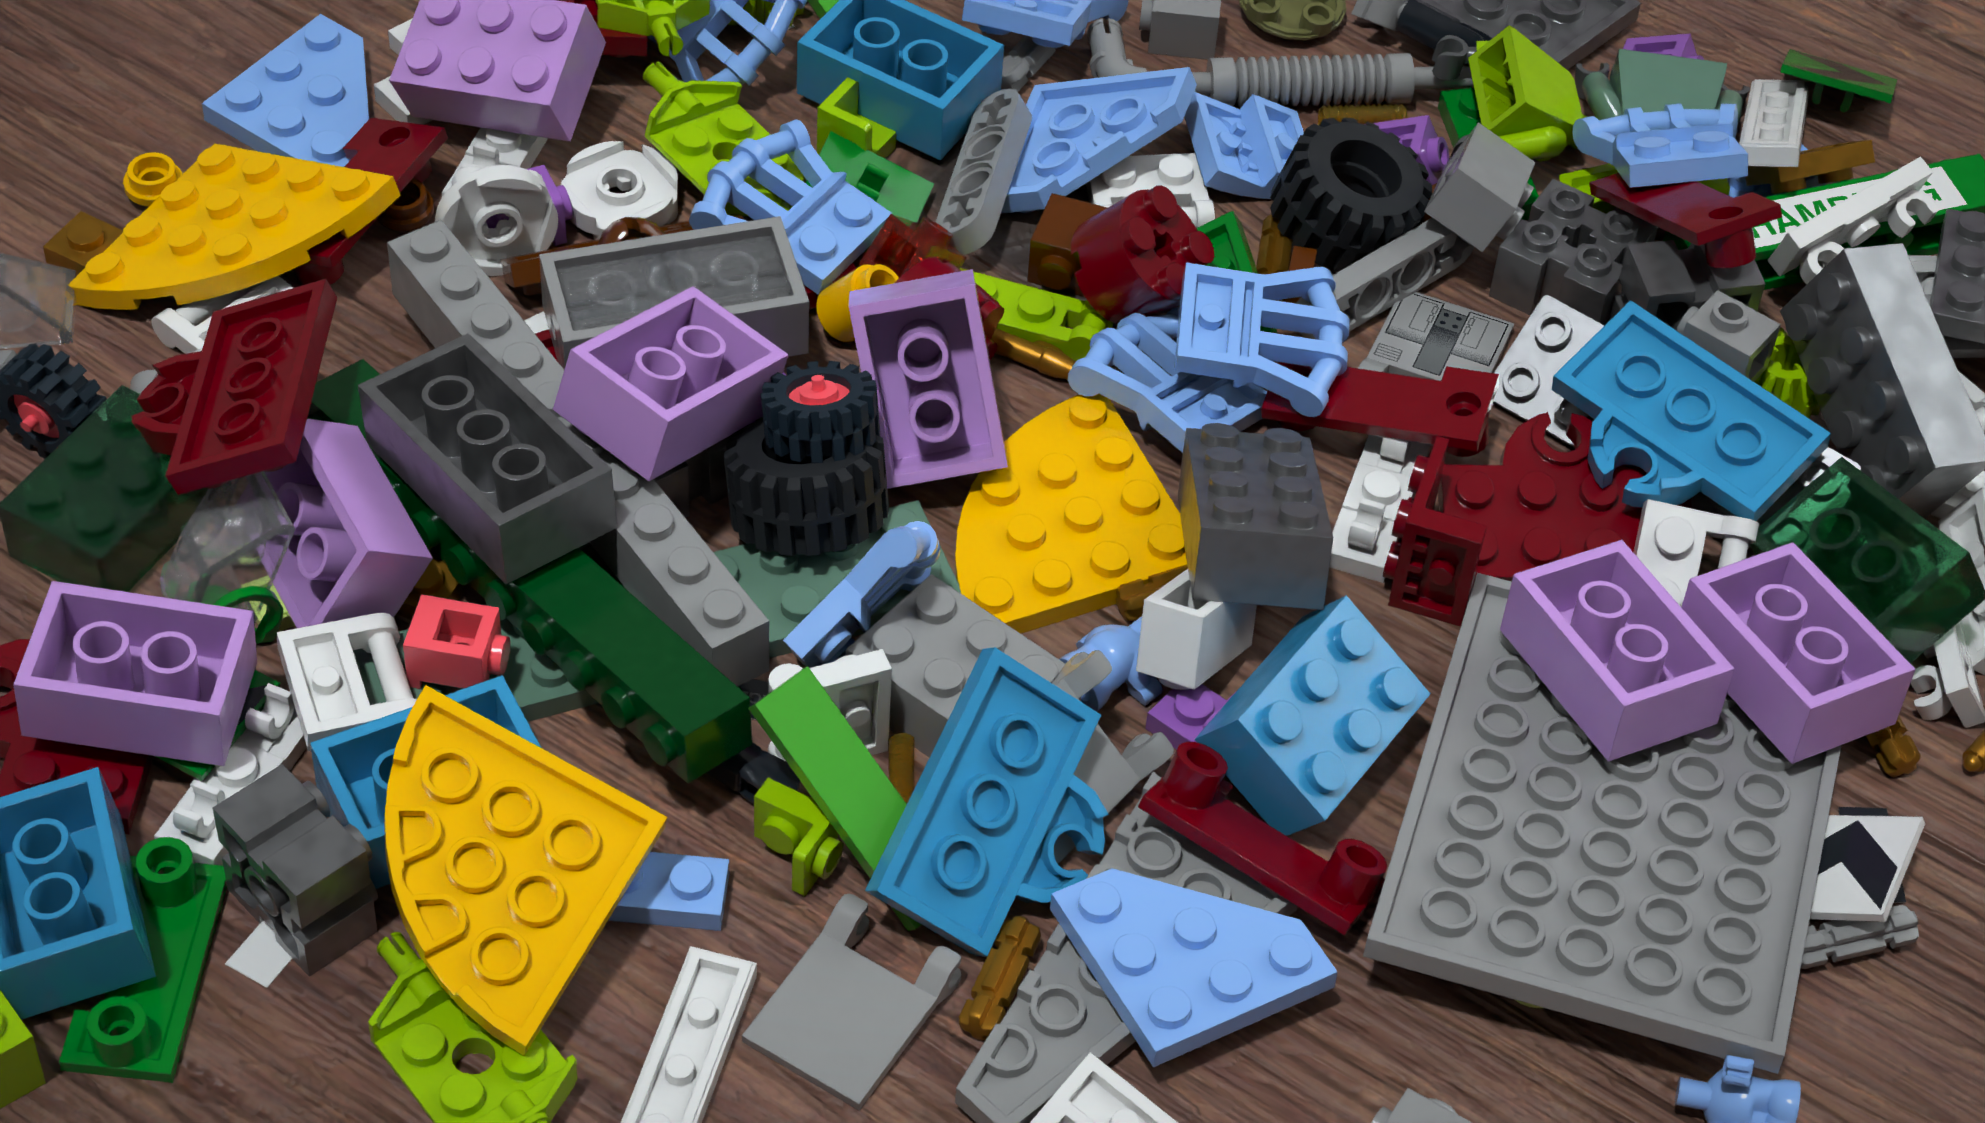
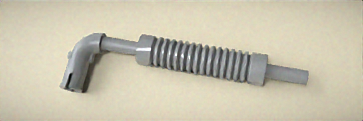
M1103 18L1094 21L1088 27L1087 39L1092 53L1089 64L1094 78L1147 72L1146 68L1133 66L1132 59H1126L1122 27L1117 21L1108 18L1110 33H1105ZM1389 53L1384 58L1381 54H1375L1373 58L1371 54H1365L1363 58L1359 54H1354L1352 59L1348 54L1343 55L1342 59L1339 55H1333L1331 60L1328 55H1322L1321 59L1317 55H1312L1310 60L1308 56L1303 55L1300 60H1298L1297 56H1291L1289 61L1286 56H1280L1279 60L1275 56H1270L1268 61L1264 56H1260L1257 61L1255 57H1248L1247 62L1244 57H1238L1236 62L1232 57L1208 58L1206 72H1192L1197 84L1194 92L1206 94L1207 97L1233 107L1237 103L1240 108L1252 94L1275 103L1279 102L1280 105L1285 107L1288 102L1291 106H1297L1299 101L1302 106H1308L1309 102L1313 106H1318L1320 101L1324 106H1328L1331 101L1333 105H1339L1341 100L1344 105H1350L1351 101L1355 105H1360L1362 100L1366 105L1371 104L1373 100L1375 104H1381L1383 100L1387 104H1410L1413 99L1414 89L1474 87L1470 66H1463L1457 79L1443 80L1433 75V67H1414L1413 58L1410 53Z

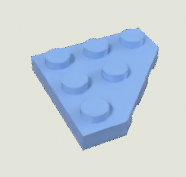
M319 14L202 103L204 120L258 152L344 167L351 159H347L343 147L370 119L363 37L328 17Z
M1190 67L1034 85L1026 103L1027 108L1032 114V121L1001 214L1012 212L1029 213L1045 209L1052 193L1067 196L1180 124L1184 119L1197 86Z
M1113 868L1056 891L1051 895V912L1153 1067L1335 987L1338 971L1300 919Z

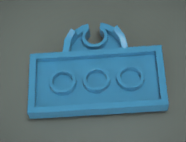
M1631 300L1553 376L1552 390L1595 419L1591 427L1587 461L1599 486L1603 489L1612 484L1613 472L1621 465H1636L1647 473L1643 477L1630 479L1624 488L1622 503L1633 507L1643 508V503L1647 499L1680 505L1699 492H1702L1735 516L1757 521L1828 448L1831 436L1829 431Z
M995 647L982 649L865 891L972 955L988 956L1014 899L1026 903L1051 902L1052 893L1085 880L1088 877V874L1083 869L1065 870L1056 862L1054 844L1060 834L1064 832L1071 837L1077 851L1089 855H1103L1105 844L1103 817L1109 814L1097 793L1074 775L1101 714Z

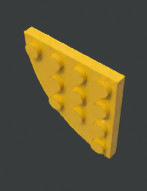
M214 143L211 147L201 152L197 161L175 182L167 185L162 190L161 195L140 216L131 220L124 227L123 233L103 253L91 258L85 268L66 287L75 305L98 309L133 310L138 309L142 302L141 299L174 296L177 305L215 298L272 279L309 262L311 259L307 250L329 239L338 232H341L346 238L351 237L378 217L401 195L393 176Z
M1099 393L1088 397L1083 395L1073 396L1042 412L1005 440L1008 467L984 471L978 474L964 502L957 528L955 571L961 594L1020 634L1115 605L1117 588L1120 585L1142 579L1144 584L1148 583V576L1187 564L1180 512L1111 400Z
M425 685L408 714L396 744L387 785L384 815L385 854L392 892L403 924L419 956L439 985L468 1016L493 1037L525 1056L665 829L667 816Z

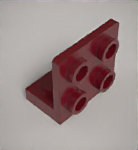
M1437 436L1430 457L1418 455L1408 485V491L1416 493L1415 498L1409 497L1408 500L1402 499L1400 502L1391 536L1402 538V542H1392L1385 563L1383 577L1393 580L1388 606L1461 627L1471 595L1487 525L1434 510L1450 440Z

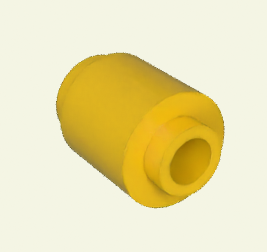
M867 264L856 268L823 289L817 298L816 309L822 326L832 337L839 341H855L849 311V291L893 284L899 277L887 266Z

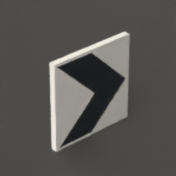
M1829 815L1810 919L1886 922L1925 826L1923 817Z

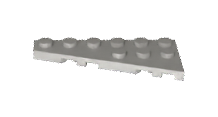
M1152 772L1144 785L1142 796L1131 814H1126L1116 830L1115 839L1100 864L1094 865L1087 877L1090 878L1113 868L1285 916H1290L1298 907L1138 808L1143 795L1161 779L1155 772ZM1059 923L1048 939L1046 951L1033 971H1028L1018 987L1017 997L1000 1024H995L956 1087L955 1103L976 1123H1030L1090 1052L1104 1064L1108 1065L1136 1042Z

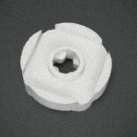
M608 141L583 149L573 156L567 164V175L562 180L561 185H564L571 201L573 218L570 221L581 230L593 234L594 240L600 239L602 232L612 222L624 217H641L656 223L660 227L670 224L678 215V174L676 168L655 148L642 145L641 153L635 150H624V141ZM617 186L620 190H627L629 192L613 193L610 192V188Z
M492 165L484 168L467 166L460 169L452 178V187L442 196L435 215V222L442 220L487 276L503 275L500 259L547 250L554 240L558 228V213L542 176L536 171L512 165ZM504 213L510 217L509 220H500L496 228H488L486 223L488 218L496 214Z

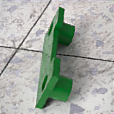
M159 837L146 843L139 850L137 856H130L156 977L106 992L105 999L94 1006L91 1012L74 1010L59 1059L61 1071L173 1083L226 895L227 883L223 866L194 863L193 854L189 846L182 840L173 837Z

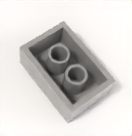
M932 574L846 649V656L861 655L883 649L892 668L889 730L929 758L982 649L995 647L1051 683L1058 677L1065 665L1064 662Z

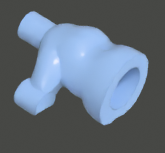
M1142 616L1129 626L1108 624L1094 628L1076 643L1077 650L1069 652L1059 659L1066 664L1077 653L1085 652L1090 654L1092 651L1100 650L1112 666L1111 673L1081 697V702L1093 710L1099 711L1107 703L1111 693L1124 682L1128 686V693L1144 706L1148 705L1162 693V686L1156 677L1136 671Z
M1727 1055L1723 1068L1714 1074L1708 1082L1680 1077L1677 1084L1675 1105L1703 1110L1707 1123H1796L1801 1085L1800 1081L1768 1080L1752 1076L1753 1059Z

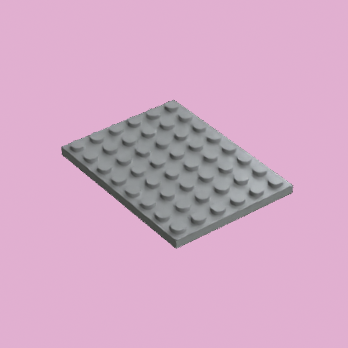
M1477 573L1369 930L1363 957L1723 1059L1727 1055L1753 1059V1067L1778 1074L1786 1051L1841 745L1791 764L1727 694L1716 725L1608 762L1500 631L1512 582Z

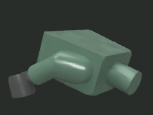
M1619 49L1610 73V81L1608 79L1610 66L1608 63H1601L1599 71H1588L1582 67V64H1576L1575 85L1578 97L1587 100L1594 116L1598 120L1624 115L1626 108L1641 107L1643 112L1664 111L1666 104L1681 103L1683 109H1720L1723 103L1737 104L1739 123L1750 91L1748 86L1743 85L1741 91H1734L1728 89L1723 84L1727 63Z

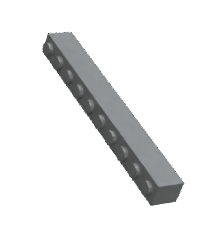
M439 220L387 242L392 293L433 346L437 348L469 333L612 469L617 528L589 543L626 590L737 687L768 672L769 620L654 479L648 481L637 472L631 470L625 463L593 439L581 433L578 428L553 410L564 369L446 224Z

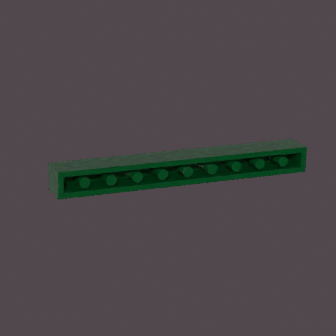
M361 359L316 382L307 419L358 426L366 440L358 385L380 375V373L364 359ZM370 447L428 550L431 549L447 564L450 573L460 584H469L485 599L488 606L498 607L500 619H508L519 629L534 652L539 655L546 654L563 670L567 680L576 690H586L603 706L605 713L614 725L619 728L626 727L641 740L647 752L657 764L661 766L668 765L683 780L690 783L753 745L751 711L748 709L750 707V697L580 548H576L505 584Z

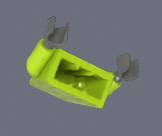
M1509 25L1490 41H1476V47H1468L1463 39L1454 35H1447L1439 40L1432 60L1435 62L1432 70L1433 75L1443 80H1454L1460 76L1463 64L1469 63L1481 125L1530 159H1535L1539 162L1554 158L1568 145L1577 149L1573 139V125L1577 119L1587 116L1582 114L1575 80L1567 69L1528 38ZM1468 135L1463 136L1456 143L1450 158L1454 155V153L1457 151V149L1464 142Z

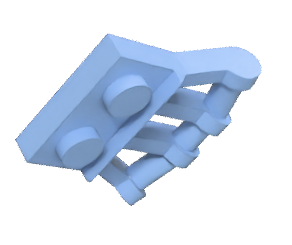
M710 0L709 15L677 31L683 41V48L674 56L669 48V57L676 62L684 82L691 80L704 81L696 60L706 49L727 67L706 81L739 82L741 85L746 83L750 86L759 76L755 71L771 53L777 56L785 47L782 40L797 8H804L807 0H762L774 3L765 25L758 22L743 9V6L749 0ZM731 20L753 37L751 42L738 56L716 38ZM652 35L648 36V39L658 46L655 37Z
M965 0L962 20L978 24V28L986 33L1005 35L1013 32L1032 37V41L1038 45L1057 48L1064 45L1070 46L1075 39H1081L1088 22L1099 18L1120 20L1127 9L1128 0Z
M1681 103L1666 104L1664 111L1643 112L1641 107L1626 108L1624 115L1602 120L1589 116L1577 119L1573 125V139L1578 150L1613 165L1630 188L1748 176V153L1735 139L1738 124L1737 104L1722 103L1720 109H1683Z
M796 119L782 124L777 133L758 140L746 138L733 149V158L730 161H721L708 172L707 180L709 184L703 200L694 205L689 217V224L694 230L746 222V220L727 215L725 211L727 202L753 220L781 216L803 285L819 295L823 289L828 287L888 229L892 212L846 182L847 173H833L811 145L810 136L805 125ZM788 154L812 187L771 159ZM748 176L793 207L789 211L785 210L746 183L744 179Z
M1186 263L1182 278L1174 371L1233 380V388L1254 383L1288 399L1291 406L1300 414L1308 417L1319 416L1329 402V388L1335 378L1346 371L1348 362V351L1342 346V342L1347 340L1349 336L1350 319L1345 313L1340 311L1333 294L1336 283L1331 272L1325 267H1314L1279 273L1258 274ZM1302 297L1305 301L1311 302L1312 306L1276 300ZM1260 326L1313 334L1315 339L1260 331ZM1273 361L1309 366L1312 368V371L1308 377H1305Z
M1180 307L1171 309L1166 315L1145 317L1140 313H1133L1121 319L1117 329L1106 328L1092 336L1090 350L1085 358L1077 360L1068 373V383L1076 393L1086 397L1099 393L1135 411L1143 431L1153 427L1182 453L1186 428L1202 429V426L1206 424L1221 423L1233 426L1241 432L1263 419L1261 407L1267 391L1261 386L1248 383L1241 387L1233 388V380L1174 371ZM1115 365L1123 373L1111 368L1110 366Z
M915 521L905 526L890 529L884 533L851 572L783 639L795 657L805 666L812 668L834 662L846 656V649L855 642L851 636L858 629H861L864 633L871 628V616L899 590L913 591L930 576L931 566L936 563L941 551L934 529L925 522Z

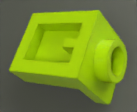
M769 777L766 779L754 796V836L761 839L769 848L778 853L793 855L792 891L806 896L819 877L827 879L833 873L842 855L843 842L838 840L837 831L813 798Z

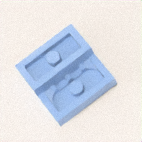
M1194 92L1184 116L1204 185L1240 196L1271 199V190L1300 135L1304 134L1297 111L1252 94L1243 106L1238 109Z

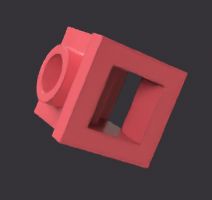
M421 594L403 643L406 677L409 686L421 689L423 682L467 688L489 680L491 674L504 675L510 654V637L501 635L499 608Z

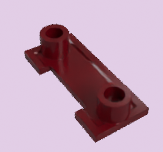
M370 118L343 147L347 159H351L344 167L393 176L398 190L401 192L413 178L422 183L429 177L432 172L429 159L448 139L444 127ZM378 217L349 238L338 232L329 239L307 250L311 260L292 269L299 285L302 286L326 279L330 285L335 283L344 272L342 258Z
M1616 173L1589 182L1592 196L1697 246L1704 244L1707 264L1715 268H1734L1752 262L1756 258L1753 227L1782 217L1781 205L1754 192L1733 198L1697 181L1630 188L1621 175Z
M1278 363L1305 377H1308L1312 371V368L1309 366ZM1446 366L1442 380L1438 381L1347 367L1343 374L1335 378L1329 388V402L1319 416L1308 417L1300 414L1291 406L1288 399L1269 390L1261 407L1262 418L1277 420L1282 427L1293 431H1306L1317 426L1433 445L1436 437L1440 436L1450 439L1447 449L1448 454L1457 457H1469L1477 455L1488 445L1489 414L1499 386V374Z
M1197 742L1179 744L1165 775L1143 795L1138 808L1345 935L1381 894L1385 881L1383 876L1388 867L1383 855L1363 841L1343 839L1337 843L1329 861L1323 859L1227 800L1234 786L1223 779L1228 766L1225 759L1217 751Z

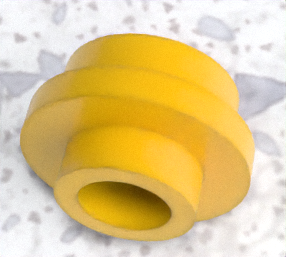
M156 152L141 154L135 157L127 167V172L123 178L125 194L136 204L150 206L161 195L162 190L167 185L175 182L182 175V171L165 154Z

